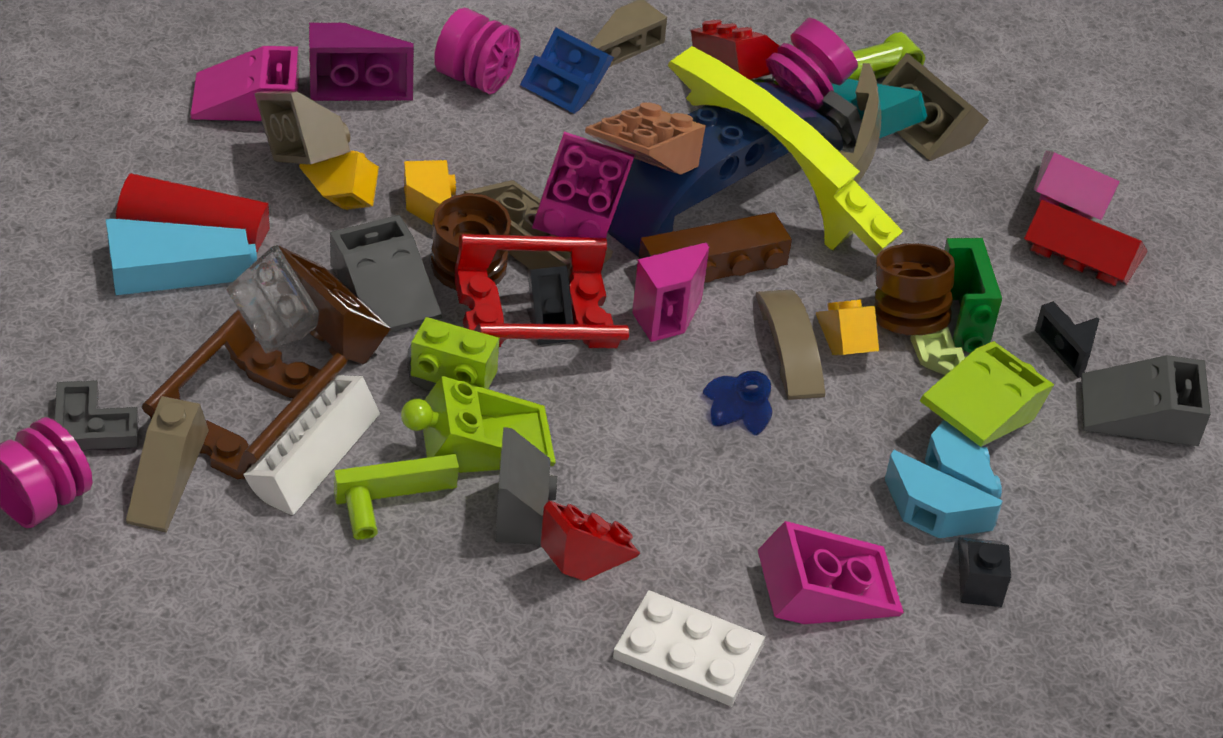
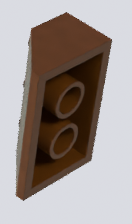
M278 246L275 250V293L286 303L283 308L296 319L306 321L308 325L305 329L312 336L322 342L326 340L331 345L328 351L332 355L339 353L346 358L347 362L352 360L362 365L367 363L391 328L324 266L281 246Z

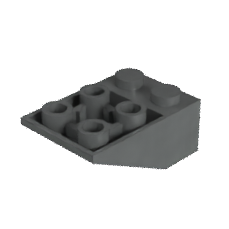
M400 214L330 232V265L338 280L391 328L389 332L422 324L425 317L435 320L442 318V313L414 237Z
M1166 355L1082 373L1083 431L1199 446L1211 415L1205 360Z

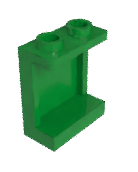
M947 238L944 250L954 258L955 263L954 285L950 291L952 299L959 300L961 307L953 342L955 348L962 347L963 351L972 353L976 348L991 342L1002 302V295L983 238Z

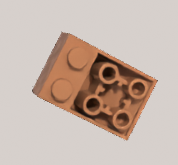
M644 102L638 107L623 110L620 114L610 118H603L600 122L587 126L585 133L607 146L634 154V159L681 175L699 166L706 126L694 122L693 118L687 114H671L662 111V107L658 104Z

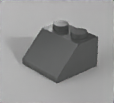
M503 427L496 542L541 545L543 508L548 500H556L557 476L550 475V458L514 429Z

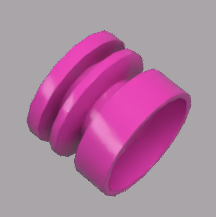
M468 8L458 9L449 17L438 37L434 52L436 70L457 81H466V84L473 88H478L487 94H494L507 82L517 63L521 41L519 31L499 21H489V18Z
M807 18L790 35L793 46L787 43L781 44L777 48L778 53L774 52L766 60V66L773 78L783 89L816 111L823 105L822 99L828 92L833 91L831 83L839 86L843 84L856 71L858 62L853 52L834 31L816 19Z
M47 417L40 418L33 422L30 428L28 427L17 432L15 441L9 439L0 443V508L22 527L28 529L36 526L53 515L57 510L58 504H69L74 501L76 496L83 495L91 489L93 484L92 471L86 456L69 432L55 420Z

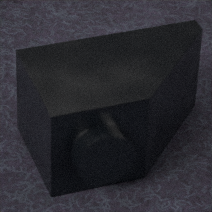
M959 537L958 555L961 603L1002 607L1011 580L1009 545L994 540Z

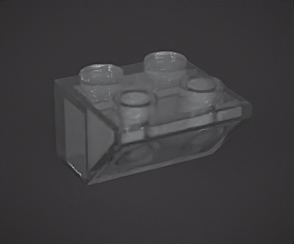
M278 245L272 246L226 288L265 353L295 345L318 325L319 311Z

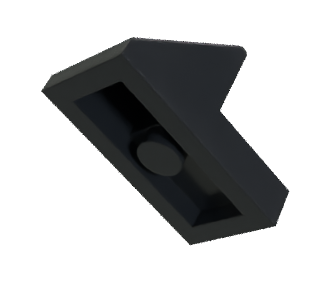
M567 266L527 270L531 308H527L531 324H573ZM536 339L538 345L575 341Z
M1053 301L1041 306L1035 331L1074 375L1079 378L1082 376V373H1085L1099 318L1075 325L1071 318Z

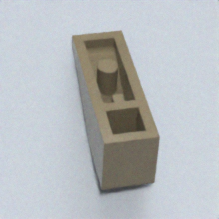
M636 0L618 8L590 45L614 57L609 66L611 67L664 43L667 17L647 1Z
M161 396L146 432L127 513V524L167 533L209 431L199 403Z

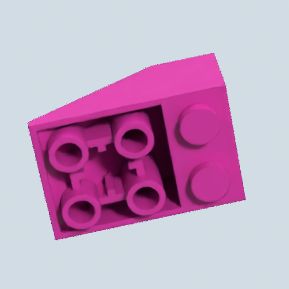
M262 46L196 72L191 119L262 121L254 93L260 91L298 92L299 90L298 47Z
M564 132L532 228L558 237L606 238L635 155Z

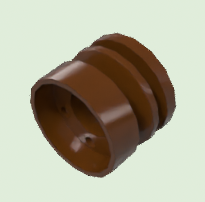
M473 193L454 195L439 205L435 210L433 219L431 267L434 276L443 285L456 290L455 265L459 252L460 234L510 235L511 218L507 209L495 199ZM497 250L487 269L488 277L496 285L506 275L509 250Z
M905 243L882 250L876 257L875 280L878 287L875 291L874 304L876 322L891 332L904 335H926L946 328L951 322L952 316L951 305L953 299L950 290L954 285V258L947 251L926 244Z

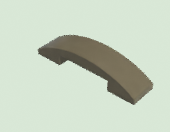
M863 63L856 89L859 110L864 111L854 153L840 151L860 171L854 178L857 184L871 164L881 131L880 99L875 74L870 63Z
M792 289L756 292L763 321L768 320L781 362L779 373L787 399L825 397V385L818 346L809 316L801 299Z

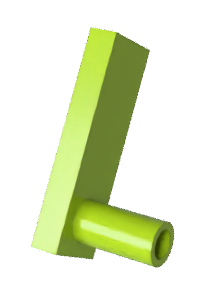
M456 454L334 470L336 505L347 503L353 537L356 540L375 537L378 533L371 500L457 488L459 465Z

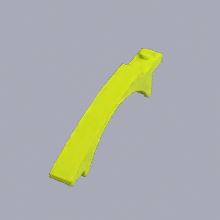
M693 46L668 63L667 66L691 90L686 99L692 106L713 105L739 112L763 126L787 148L803 169L815 192L823 218L824 244L829 249L834 250L855 233L877 256L903 232L855 182L854 178L860 171L815 128L765 89Z

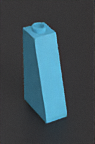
M106 219L115 295L252 280L251 266L258 265L255 244H248L245 229Z

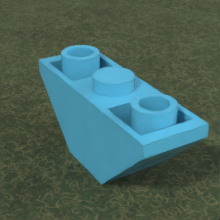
M943 420L931 434L925 457L926 465L1000 499L1002 494L1001 481L992 472L987 447H980L947 421Z
M893 450L890 454L885 482L904 522L937 538L987 532L994 529L1003 500L896 450Z

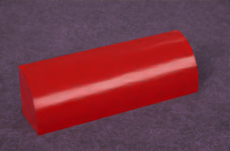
M129 173L123 184L116 209V219L245 229L248 244H255L256 252H258L270 229L269 203Z

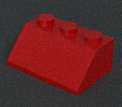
M722 20L702 22L701 28L691 30L693 47L716 58L747 79L771 75L766 66V60L774 52L778 53L777 48L779 45L767 35L753 32L751 27L737 28L735 23L722 24Z
M1041 200L1024 237L1026 242L1032 245L1031 252L1050 259L1051 254L1060 256L1065 259L1063 262L1064 266L1081 273L1085 267L1098 272L1096 279L1116 287L1118 281L1127 285L1148 252L1141 240L1044 200Z

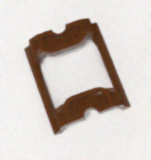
M237 309L142 404L143 411L152 419L161 396L181 400L179 390L223 345L230 353V359L240 369L246 371L249 379L279 394L293 398L250 446L246 439L206 420L209 431L199 454L209 455L212 468L237 480L245 479L243 474L251 465L255 464L347 365L346 358L339 353L334 354L321 369L302 361L285 364L282 362V352L255 340L249 317L241 309Z

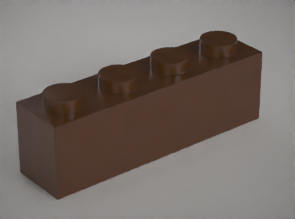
M771 212L642 237L639 259L707 243L709 252L704 283H708L715 279L735 275L743 276L750 272L777 269L788 265L792 239L776 213Z

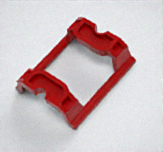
M460 234L459 252L455 265V286L459 304H464L471 310L465 312L463 318L464 328L498 337L499 347H501L506 339L583 340V343L588 345V348H618L621 340H628L629 327L628 325H614L611 314L606 313L603 308L599 307L603 306L607 297L601 275L607 251L606 238ZM496 251L571 252L569 289L573 324H504L498 288L495 282L487 275V269Z

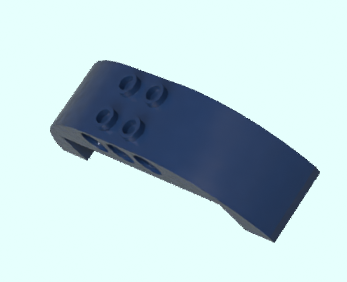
M769 82L755 83L815 128L838 151L843 150L842 136L832 122L781 86ZM705 105L688 114L693 118L694 122L706 126L699 166L679 175L634 159L608 234L639 257L642 237L673 232L676 215L789 153L787 148L772 133L751 118L728 108Z

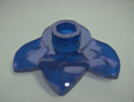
M746 371L737 377L721 376L715 378L702 391L703 395L714 400L711 406V422L713 426L720 427L742 419L748 431L753 435H758L767 427L772 418L773 411L768 401L771 395V382L765 374L759 371ZM750 385H756V386H758L756 389H748V388H746L747 386H750Z

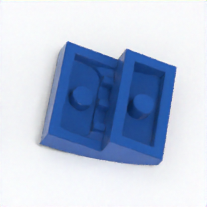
M555 27L541 57L534 55L520 85L575 114L593 94L614 57Z

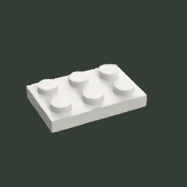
M648 590L614 648L613 659L732 707L764 646L766 636Z

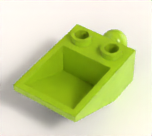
M993 341L976 348L926 391L919 401L982 447L1032 422L1050 394L1054 384L1036 372L1031 364L1022 362Z
M441 376L425 400L412 399L405 403L401 410V420L408 429L413 431L423 430L427 458L456 454L459 465L458 473L500 470L503 427L514 429L550 458V466H554L556 463L544 405L472 385L465 381Z

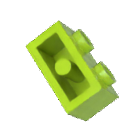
M425 317L411 342V376L437 383L441 376H445L488 389L498 371L499 338Z

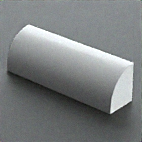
M336 375L264 455L243 474L251 489L266 504L294 515L380 415L363 376Z

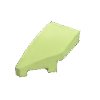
M949 327L936 333L911 335L910 337L920 364L930 370L946 375L965 359L962 347L955 348Z

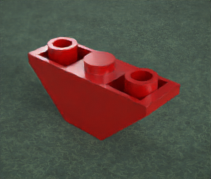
M549 500L544 505L541 547L563 574L585 581L639 556L640 552L630 541L633 538L632 534L621 523L614 521L612 524L608 523L593 512L587 515L572 504L563 506Z

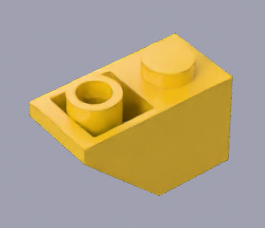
M350 151L349 153L318 163L299 164V168L320 194L341 209L373 207L379 167L368 160L365 154L358 151Z
M447 160L404 161L406 210L432 226L435 210L443 201L456 195L455 174L448 173Z
M860 299L827 303L828 311L816 312V317L832 355L879 351L875 306L862 307Z

